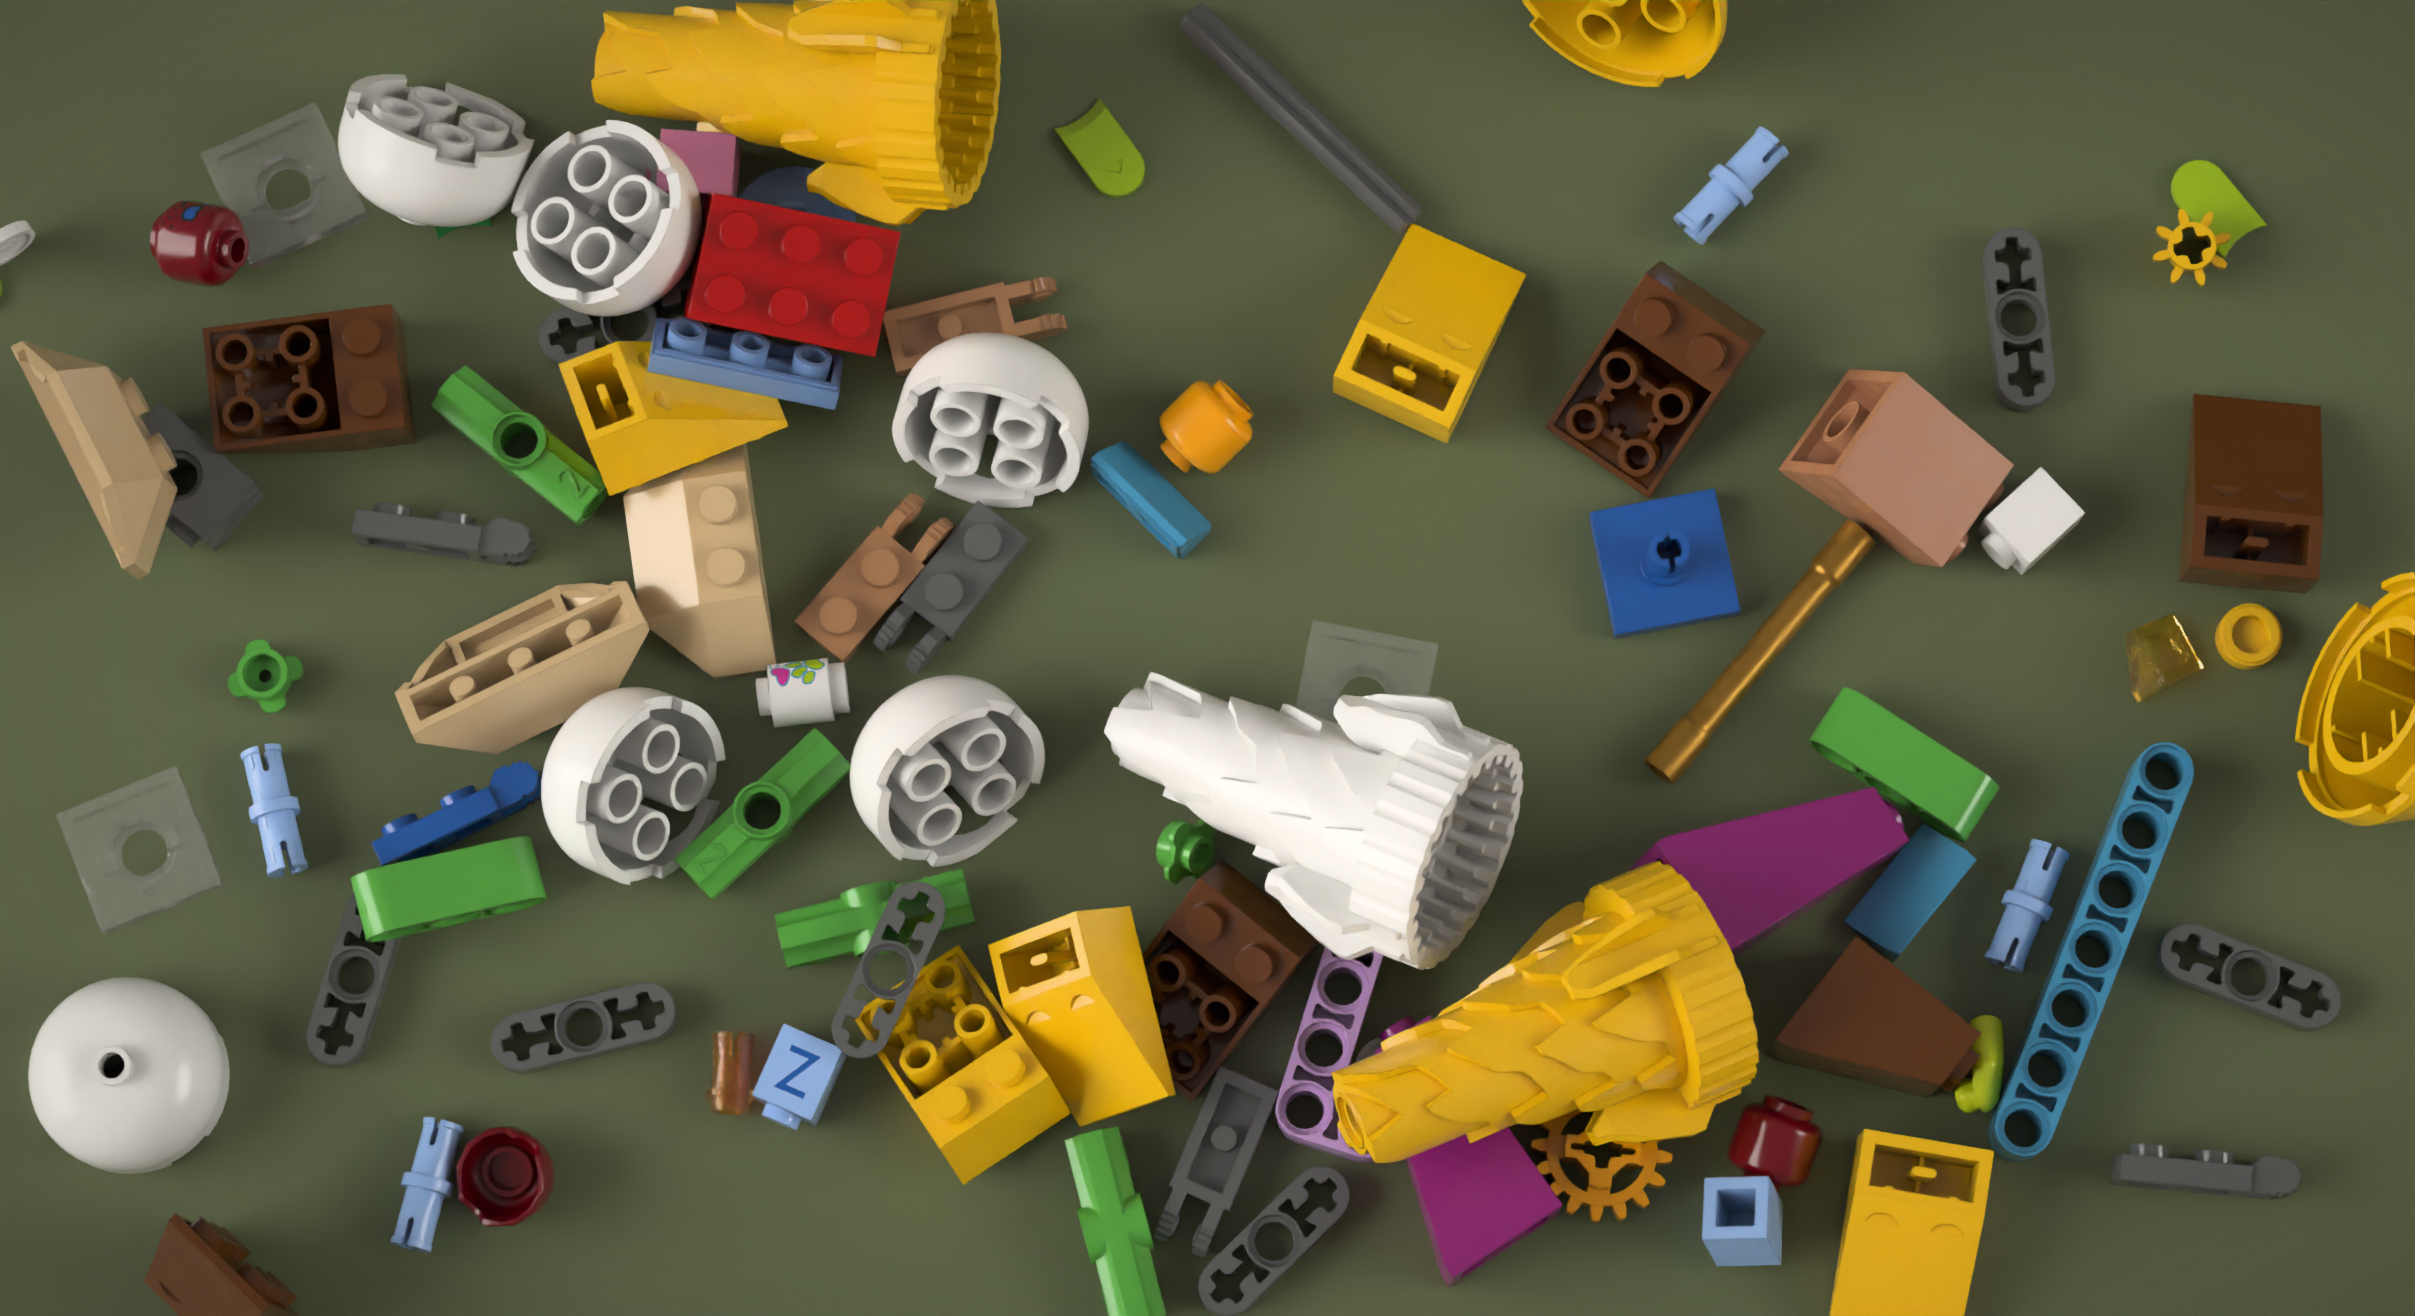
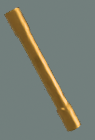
M1846 520L1811 561L1808 571L1688 714L1678 719L1644 760L1645 764L1657 776L1670 785H1674L1708 745L1711 735L1827 596L1835 588L1843 584L1876 544L1874 539L1863 528L1850 520Z

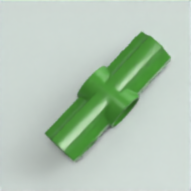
M464 365L459 371L452 373L438 390V394L431 404L433 411L499 462L507 474L520 479L577 526L591 518L604 503L608 492L600 472L545 429L536 416L524 412L468 366ZM524 432L532 433L538 437L537 446L528 457L517 459L506 454L507 445L515 435Z
M814 728L757 782L750 783L742 788L735 797L734 804L674 859L675 862L714 901L767 850L785 841L793 831L794 825L850 774L851 765L832 743ZM768 799L780 805V818L772 827L760 830L748 824V812L756 802Z
M963 869L950 870L938 875L926 876L910 881L927 883L941 894L945 903V918L938 933L976 924ZM881 881L866 884L841 893L840 899L775 914L778 936L787 969H800L803 966L821 964L854 954L855 958H862L891 895L898 887L906 883L896 884V881ZM917 893L913 901L901 899L897 909L905 914V921L900 932L897 934L888 926L883 932L882 940L897 941L905 946H909L911 944L910 938L916 925L919 922L931 924L935 914L927 909L929 898L924 894ZM892 951L881 952V953L877 954L876 956H878V955H883V954H887V953H890V952H892Z
M1118 1126L1083 1133L1064 1140L1081 1207L1077 1208L1091 1265L1096 1264L1107 1315L1166 1316L1150 1249H1154L1140 1192L1135 1193L1129 1172L1131 1169Z

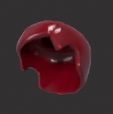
M500 1126L486 1129L466 1144L456 1165L459 1200L480 1219L481 1224L488 1227L515 1226L523 1223L542 1210L554 1186L555 1170L551 1157L544 1145L529 1132L516 1126Z

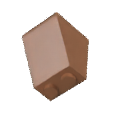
M1849 369L1778 470L1912 563L1943 567L1945 563L1952 561L1962 552L1969 539L1967 532L1979 514L1989 509L1999 499L2004 490L2003 480L2014 464L1905 372Z

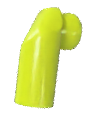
M1981 1015L1975 1017L1970 1023L1971 1026L1982 1033L1971 1046L1980 1057L1972 1066V1078H1963L1954 1087L1957 1105L1965 1113H1973L1979 1109L1983 1113H1987L2000 1100L2005 1059L2003 1023L1998 1017Z

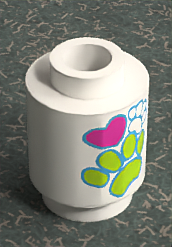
M827 657L767 665V677L756 678L760 717L772 715L774 728L835 721V714L850 713L849 691L844 662L829 664Z

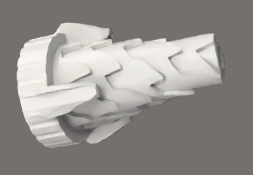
M1150 672L1143 689L1134 688L1123 698L1118 707H1113L1104 733L1111 741L1113 753L1120 758L1119 765L1139 776L1164 785L1165 789L1162 796L1187 806L1199 818L1215 829L1255 845L1256 847L1252 855L1279 866V868L1272 869L1268 873L1264 885L1265 891L1278 899L1299 924L1338 957L1349 961L1375 951L1420 970L1434 968L1438 962H1443L1449 957L1451 951L1460 945L1468 930L1473 927L1478 919L1481 909L1487 903L1514 835V827L1521 805L1520 797L1523 791L1522 761H1519L1520 754L1513 745L1462 725L1451 701L1441 697L1415 694H1375L1362 697L1342 695L1334 707V716L1338 721L1336 724L1288 704H1283L1280 711H1276L1264 705H1257L1230 696V700L1227 702L1160 674Z

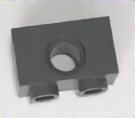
M159 402L143 422L151 436L159 432L169 446L177 463V467L169 470L171 477L183 469L197 470V482L194 488L187 494L175 495L165 526L191 548L200 539L213 551H216L265 494L252 479L222 454H216L215 449Z

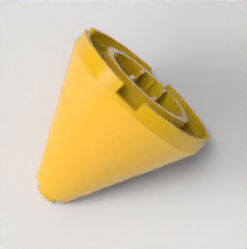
M2415 572L2399 574L2381 582V589L2388 591V594L2371 608L2356 602L2344 615L2329 636L2314 664L2298 713L2295 742L2309 747L2310 772L2303 769L2297 772L2302 791L2316 810L2353 826L2363 827L2415 820Z

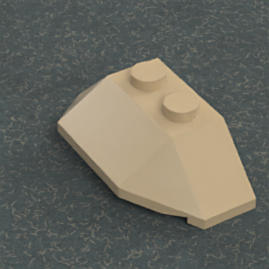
M25 341L12 345L11 349L34 391L122 569L137 580L143 578L150 572L177 492V487L169 473V470L177 467V463L162 435L158 432L151 436L140 415L148 412L149 408L140 389L131 377L123 381L105 365Z
M747 444L734 447L706 458L702 462L688 465L647 481L643 485L630 488L623 496L637 603L649 629L699 666L701 670L714 680L767 672V665L777 664Z
M613 581L610 585L597 583L557 585L444 640L419 666L411 682H404L395 692V696L416 743L499 754L567 721L576 710L596 696L618 689L650 629L627 581Z

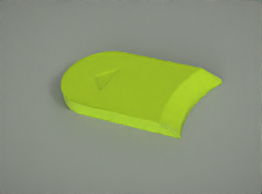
M1099 98L1083 117L1069 125L1054 128V131L1085 174L1102 194L1115 198L1125 197L1135 192L1142 184L1145 175L1143 158Z
M2193 160L2182 165L2175 173L2171 182L2172 198L2180 209L2186 211L2190 222L2201 223L2204 215L2210 211L2213 213V220L2209 229L2213 232L2214 236L2221 233L2230 234V241L2216 247V252L2223 259H2225L2231 247L2241 237L2255 229L2267 226L2259 214L2215 164L2206 160Z

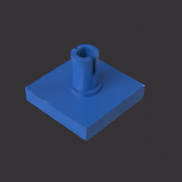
M1715 488L1590 512L1589 521L1614 639L1739 616L1741 610Z

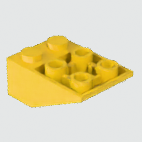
M1411 223L1363 312L1333 375V393L1448 444L1526 278V274Z
M617 341L558 364L586 441L609 496L643 485L647 481L688 465L702 462L706 458L747 442L758 440L770 433L788 427L777 398L647 372L652 342Z
M1130 906L1075 911L988 945L1003 1009L1051 1078L1080 1127L1088 1126L1176 1095Z
M959 944L921 969L886 1045L877 1055L964 1185L1071 1114L1051 1078ZM903 980L891 989L899 987L905 980ZM876 998L864 1006L861 1015L854 1019L867 1040L875 1042L879 1037L880 1031L872 1027V1020L878 1007H881L887 1014H891L896 1003L894 1000Z
M1864 1129L1856 1138L1829 1316H1964L1985 1216L1994 1151Z

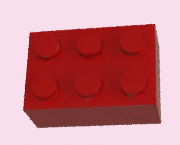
M708 192L701 236L696 251L683 317L875 357L901 232Z

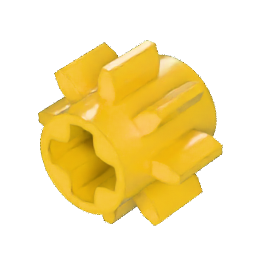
M2179 209L2177 218L2179 226L2174 231L2163 226L2157 227L2155 233L2161 239L2168 241L2166 250L2158 251L2153 255L2152 259L2156 263L2169 260L2170 264L2174 267L2170 276L2171 284L2174 285L2180 279L2182 273L2193 274L2196 284L2199 287H2203L2205 285L2204 269L2209 265L2220 270H2225L2227 267V262L2215 255L2216 247L2226 244L2230 241L2231 236L2227 233L2214 236L2213 232L2209 229L2213 220L2212 212L2209 211L2205 214L2201 223L2189 222L2186 211ZM2192 232L2196 241L2206 240L2209 244V248L2202 251L2200 263L2191 264L2187 255L2176 256L2174 249L2181 245L2183 233Z

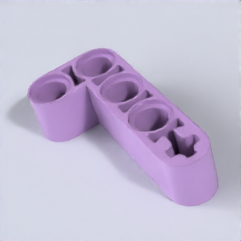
M1325 947L1278 1094L1275 1118L1281 1133L1285 1138L1294 1143L1354 1162L1369 1164L1374 1162L1370 1153L1361 1155L1353 1147H1348L1337 1126L1340 1118L1334 1101L1333 1085L1335 1082L1331 1073L1351 1065L1385 955L1372 951L1360 956V961H1372L1371 967L1368 968L1355 959L1348 961L1341 957H1333V952ZM1342 973L1356 978L1362 990L1359 998L1348 1005H1337L1330 1001L1325 994L1324 986L1332 976ZM1323 1034L1335 1038L1340 1043L1343 1051L1339 1061L1328 1067H1319L1311 1063L1306 1056L1305 1047L1313 1037ZM1310 1096L1316 1099L1322 1106L1323 1117L1316 1126L1309 1129H1301L1292 1125L1287 1119L1286 1108L1289 1102L1296 1097Z

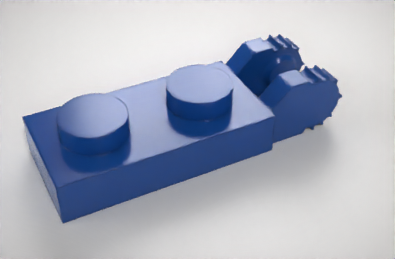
M521 760L518 763L512 762L510 767L505 765L494 771L489 787L479 791L476 790L474 785L463 787L442 798L439 801L442 809L421 819H418L416 813H412L393 820L381 829L383 837L371 842L381 865L385 866L430 856L527 809L528 804L534 805L535 801H540L539 797L541 796L542 777L538 776L539 771L529 765L528 761L525 763L521 762Z

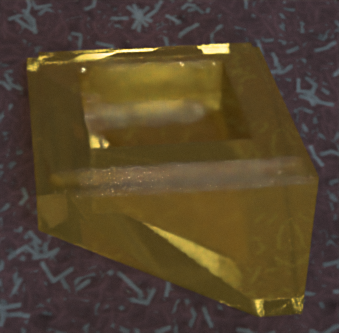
M2174 612L2134 629L2125 635L2132 694L2137 703L2204 669Z

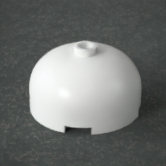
M402 74L368 76L357 80L351 85L340 122L338 150L342 166L349 180L370 202L413 225L460 227L475 224L494 216L514 198L525 175L534 139H528L523 134L526 122L514 111L491 98L448 82L445 85V92L424 86L406 87L407 78ZM458 105L473 111L462 113L458 126L453 125Z
M606 120V125L586 130L578 135L568 131L548 145L525 173L516 192L511 213L518 217L516 225L518 251H514L513 255L522 274L533 286L572 310L592 316L629 314L641 310L662 298L679 282L689 268L698 248L702 229V206L699 191L685 163L667 145L647 131L631 123L617 120ZM657 166L667 176L670 194L656 186ZM646 167L652 174L650 180L646 179Z
M992 332L970 333L942 342L923 355L914 365L906 378L893 419L892 436L896 449L904 462L914 459L922 468L937 477L934 486L936 489L974 504L979 500L985 506L1030 507L1033 505L1035 496L1043 495L1057 488L1064 493L1075 481L1086 446L1089 414L1086 399L1076 378L1052 353L1031 341L1013 335ZM987 434L995 435L998 438L991 465V471L995 478H986L975 473L980 463Z
M941 675L923 679L903 688L886 700L874 712L862 729L851 758L850 787L853 801L865 825L898 860L901 861L903 857L913 860H926L932 867L954 864L978 854L1018 821L1007 810L1023 798L1030 783L1040 784L1045 763L1044 742L1041 733L1033 721L1006 693L984 680L964 675ZM999 758H1001L1003 765L998 761ZM952 785L977 814L982 816L995 815L987 824L975 831L954 835L961 824L962 812L945 793L944 788Z
M619 688L600 694L586 702L568 718L558 731L548 751L541 779L542 808L548 828L557 844L579 865L626 885H630L631 881L642 880L652 875L663 879L676 871L680 866L674 859L709 827L721 802L706 799L716 780L717 762L726 760L724 745L718 727L710 715L698 705L653 688ZM646 797L683 812L693 809L696 805L697 809L688 827L679 836L668 842L670 824L666 815L644 806L640 802Z
M118 977L98 981L76 991L53 1010L40 1028L33 1044L29 1060L28 1080L35 1113L48 1135L62 1149L78 1160L98 1169L120 1174H140L171 1166L172 1162L191 1151L205 1135H210L223 1112L227 1100L230 1070L227 1050L222 1036L219 1035L208 1015L193 1000L178 990L154 980L139 977ZM124 1061V1070L118 1077L107 1078L105 1076L103 1068H112Z

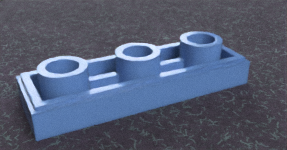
M656 318L647 372L835 410L840 393L843 356L830 353L825 348L814 344L794 346L770 341L756 332L741 331L732 333L707 328L693 319L678 318L669 320Z

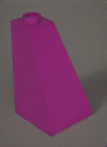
M1870 787L1666 836L1656 842L1627 872L1654 861H1660L1663 865L1668 864L1673 867L1676 873L1681 874L1705 902L1735 958L1888 860L1910 840L1903 831V821L1896 808L1890 802L1883 800L1875 787Z
M1408 1015L1387 1028L1378 1037L1383 1042L1395 1034L1429 1021L1432 1018L1429 1015L1420 1022L1415 1023L1411 1015ZM1382 1047L1375 1050V1054L1382 1052ZM1509 1128L1473 1143H1469L1465 1134L1405 1159L1441 1276L1448 1287L1555 1218L1563 1206Z

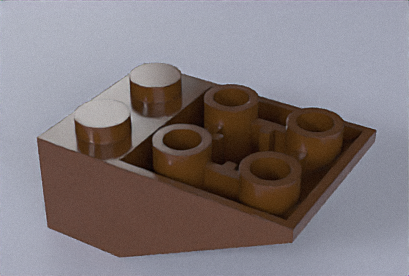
M1660 261L1645 272L1545 428L1635 490L1650 498L1728 389L1766 331L1663 261Z
M392 303L202 328L216 454L359 451L416 443L403 321Z
M2193 394L2178 582L2306 594L2317 583L2320 575L2324 519L2321 406Z
M1221 860L1197 880L1142 954L1175 1089L1191 1102L1196 1100L1216 1075L1219 1066L1222 1067L1320 944L1287 910L1225 860Z
M175 1213L168 1220L144 1282L179 1316H299L290 1307L297 1296L272 1272H265L259 1266L255 1268L248 1261L244 1262L251 1252L224 1226L220 1228L213 1221L209 1223L202 1216H199L195 1221H191Z

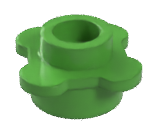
M261 639L254 640L246 646L245 655L239 661L237 672L229 676L228 688L237 698L247 696L259 702L264 712L269 714L278 713L286 706L285 695L292 682L302 677L303 665L294 655L284 657L275 650H272L267 641ZM264 671L271 672L272 676L268 682L260 680V675Z
M1200 819L1197 824H1191L1184 820H1175L1164 828L1157 842L1156 857L1160 866L1164 868V877L1168 882L1178 884L1183 877L1188 876L1198 880L1209 871L1215 853V846L1212 840L1216 833L1214 827Z

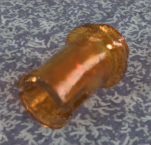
M732 1031L716 1032L712 1035V1041L714 1042L712 1089L705 1091V1099L711 1101V1112L722 1115L748 1114L750 1102L756 1101V1098L752 1095L753 1091L750 1090L754 1035L745 1032L738 1033V1038L734 1039L733 1059L731 1057Z

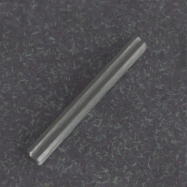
M1200 3L1186 14L1180 23L1182 33L1384 222L1399 234L1407 231L1411 223L1415 224L1421 215L1422 209L1420 204L1208 6Z

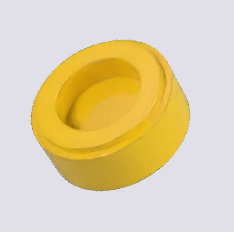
M2252 603L2241 604L2228 611L2219 622L2215 633L2216 647L2221 657L2231 666L2242 670L2258 669L2270 662L2278 653L2283 638L2281 624L2274 613L2264 606Z

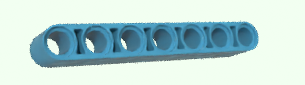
M2160 742L2151 745L2137 757L2127 773L2001 1091L2000 1100L1995 1106L1987 1132L1989 1145L1996 1155L2006 1161L2018 1163L2030 1160L2044 1150L2053 1137L2193 782L2194 766L2192 759L2186 750L2177 744ZM2156 760L2168 764L2175 773V787L2170 790H2160L2152 786L2146 778V764ZM2137 819L2146 823L2152 831L2153 841L2151 847L2137 849L2130 846L2123 838V822ZM2116 878L2126 885L2130 895L2127 907L2112 908L2103 902L2098 890L2102 879ZM2085 936L2094 937L2103 944L2107 956L2106 962L2102 967H2087L2080 962L2075 952L2078 938ZM2065 995L2078 1001L2083 1011V1019L2080 1026L2065 1027L2056 1021L2051 1009L2052 1001L2055 997ZM2046 1055L2056 1062L2060 1072L2059 1081L2056 1086L2047 1088L2033 1082L2028 1072V1063L2032 1056ZM2009 1115H2024L2033 1122L2036 1129V1138L2032 1146L2018 1147L2008 1140L2005 1135L2004 1125Z

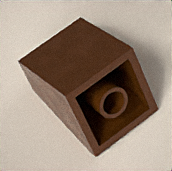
M1856 936L1765 1053L1775 1061L1928 1098L1939 1087H1942L1949 1093L1954 1086L1960 1083L1980 1057L1971 1046L1982 1033Z

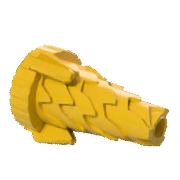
M793 0V5L736 2V10L685 6L675 8L673 15L607 10L603 13L605 31L597 46L595 76L591 80L594 101L600 105L629 115L697 122V131L735 135L758 145L783 148L801 156L824 161L823 165L807 176L808 192L821 194L835 205L889 226H900L903 223L911 224L927 209L948 210L949 208H959L960 205L967 204L972 199L973 193L977 191L981 183V177L985 173L994 138L1001 80V44L995 0Z
M1660 861L1648 863L1593 886L1589 889V894L1586 895L1584 903L1577 901L1562 908L1543 923L1503 968L1484 980L1478 989L1471 992L1465 998L1442 1010L1436 1018L1385 1039L1380 1044L1383 1049L1382 1052L1332 1072L1331 1075L1335 1082L1333 1085V1096L1340 1118L1337 1126L1348 1147H1353L1361 1155L1370 1153L1375 1163L1401 1161L1465 1134L1469 1143H1473L1517 1123L1525 1125L1542 1124L1577 1109L1580 1112L1594 1111L1586 1127L1587 1136L1594 1146L1611 1141L1637 1143L1694 1136L1706 1130L1715 1105L1741 1094V1088L1750 1084L1751 1079L1755 1078L1757 1073L1756 1063H1759L1757 1029L1753 1021L1754 1014L1746 994L1742 975L1736 966L1733 953L1724 935L1697 891H1694L1689 882L1681 874L1676 873L1670 865H1663Z

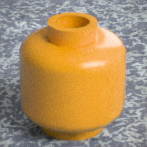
M1219 379L1214 385L1203 380L1196 381L1160 416V428L1167 438L1160 445V448L1185 473L1195 466L1204 473L1215 474L1247 445L1252 438V428L1248 421L1254 414L1242 398L1222 380Z

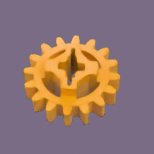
M1577 1109L1557 1117V1119L1538 1124L1549 1135L1548 1138L1532 1140L1530 1150L1545 1154L1546 1161L1541 1162L1536 1167L1543 1177L1551 1176L1553 1183L1550 1187L1557 1197L1563 1193L1569 1198L1565 1214L1570 1217L1579 1209L1580 1205L1589 1207L1591 1223L1599 1222L1604 1208H1611L1613 1215L1618 1221L1625 1220L1627 1212L1626 1202L1631 1200L1639 1208L1645 1209L1650 1202L1643 1188L1647 1185L1651 1188L1662 1189L1666 1182L1660 1174L1654 1171L1656 1165L1662 1166L1672 1162L1673 1154L1658 1150L1657 1143L1663 1140L1646 1141L1643 1143L1608 1142V1148L1618 1150V1153L1622 1155L1610 1158L1605 1168L1595 1167V1157L1590 1154H1584V1150H1581L1583 1147L1593 1146L1586 1130L1579 1135H1561L1565 1126L1573 1118L1584 1112H1580ZM1559 1161H1562V1163H1572L1586 1178V1191L1575 1186L1567 1178ZM1623 1169H1642L1638 1178L1630 1186L1620 1192L1610 1194L1612 1178Z

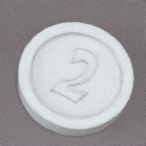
M16 221L0 229V266L22 253L34 240L35 232L27 221Z

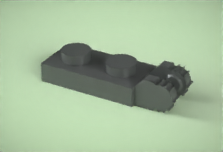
M978 500L900 598L901 605L894 610L886 623L883 624L875 636L873 644L882 651L894 646L902 637L904 630L917 615L933 628L910 651L904 667L914 675L920 673L948 639L952 642L1029 544L1028 537Z
M375 502L373 511L355 508L351 534L361 546L506 566L513 563L514 567L519 564L523 566L526 562L529 563L534 552L537 551L532 540L534 537L532 534H529V527H525L523 522L519 523L516 519L510 522L509 518L496 517L482 527L474 525V517L466 514L438 511L435 520L411 516V508L388 502Z
M1219 1066L1169 1184L1172 1192L1153 1237L1167 1242L1170 1236L1174 1235L1181 1219L1180 1212L1187 1195L1210 1205L1203 1223L1198 1225L1192 1239L1193 1247L1191 1253L1205 1258L1224 1211L1229 1213L1278 1098V1090Z
M2131 1144L2130 1154L2122 1153L2111 1159L2110 1185L2255 1199H2267L2270 1197L2271 1200L2275 1198L2281 1199L2283 1195L2288 1196L2290 1192H2296L2300 1180L2303 1179L2300 1175L2298 1163L2295 1164L2292 1161L2293 1159L2288 1160L2286 1157L2279 1159L2275 1155H2263L2249 1165L2234 1164V1153L2196 1150L2195 1160L2169 1158L2170 1147L2154 1144Z

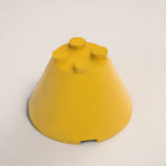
M1522 0L1534 17L1529 26L1551 48L1577 66L1593 74L1632 86L1660 87L1665 79L1683 75L1686 79L1693 77L1715 55L1726 31L1728 0Z

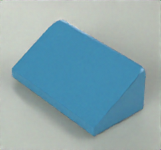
M1116 443L1097 452L1091 458L1092 476L1177 559L1179 557L1183 559L1210 532L1212 528L1210 522L1129 443Z
M1923 823L1843 923L1893 963L1975 863L1977 858Z

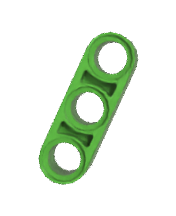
M1844 687L1841 689L1808 740L1811 747L1823 757L1869 787H1875L1877 792L1937 831L1959 842H1966L2000 789L1999 785L1980 769L1868 697L1850 688Z
M530 836L513 837L385 865L361 872L350 878L367 942L371 943L512 913L536 906L547 900Z

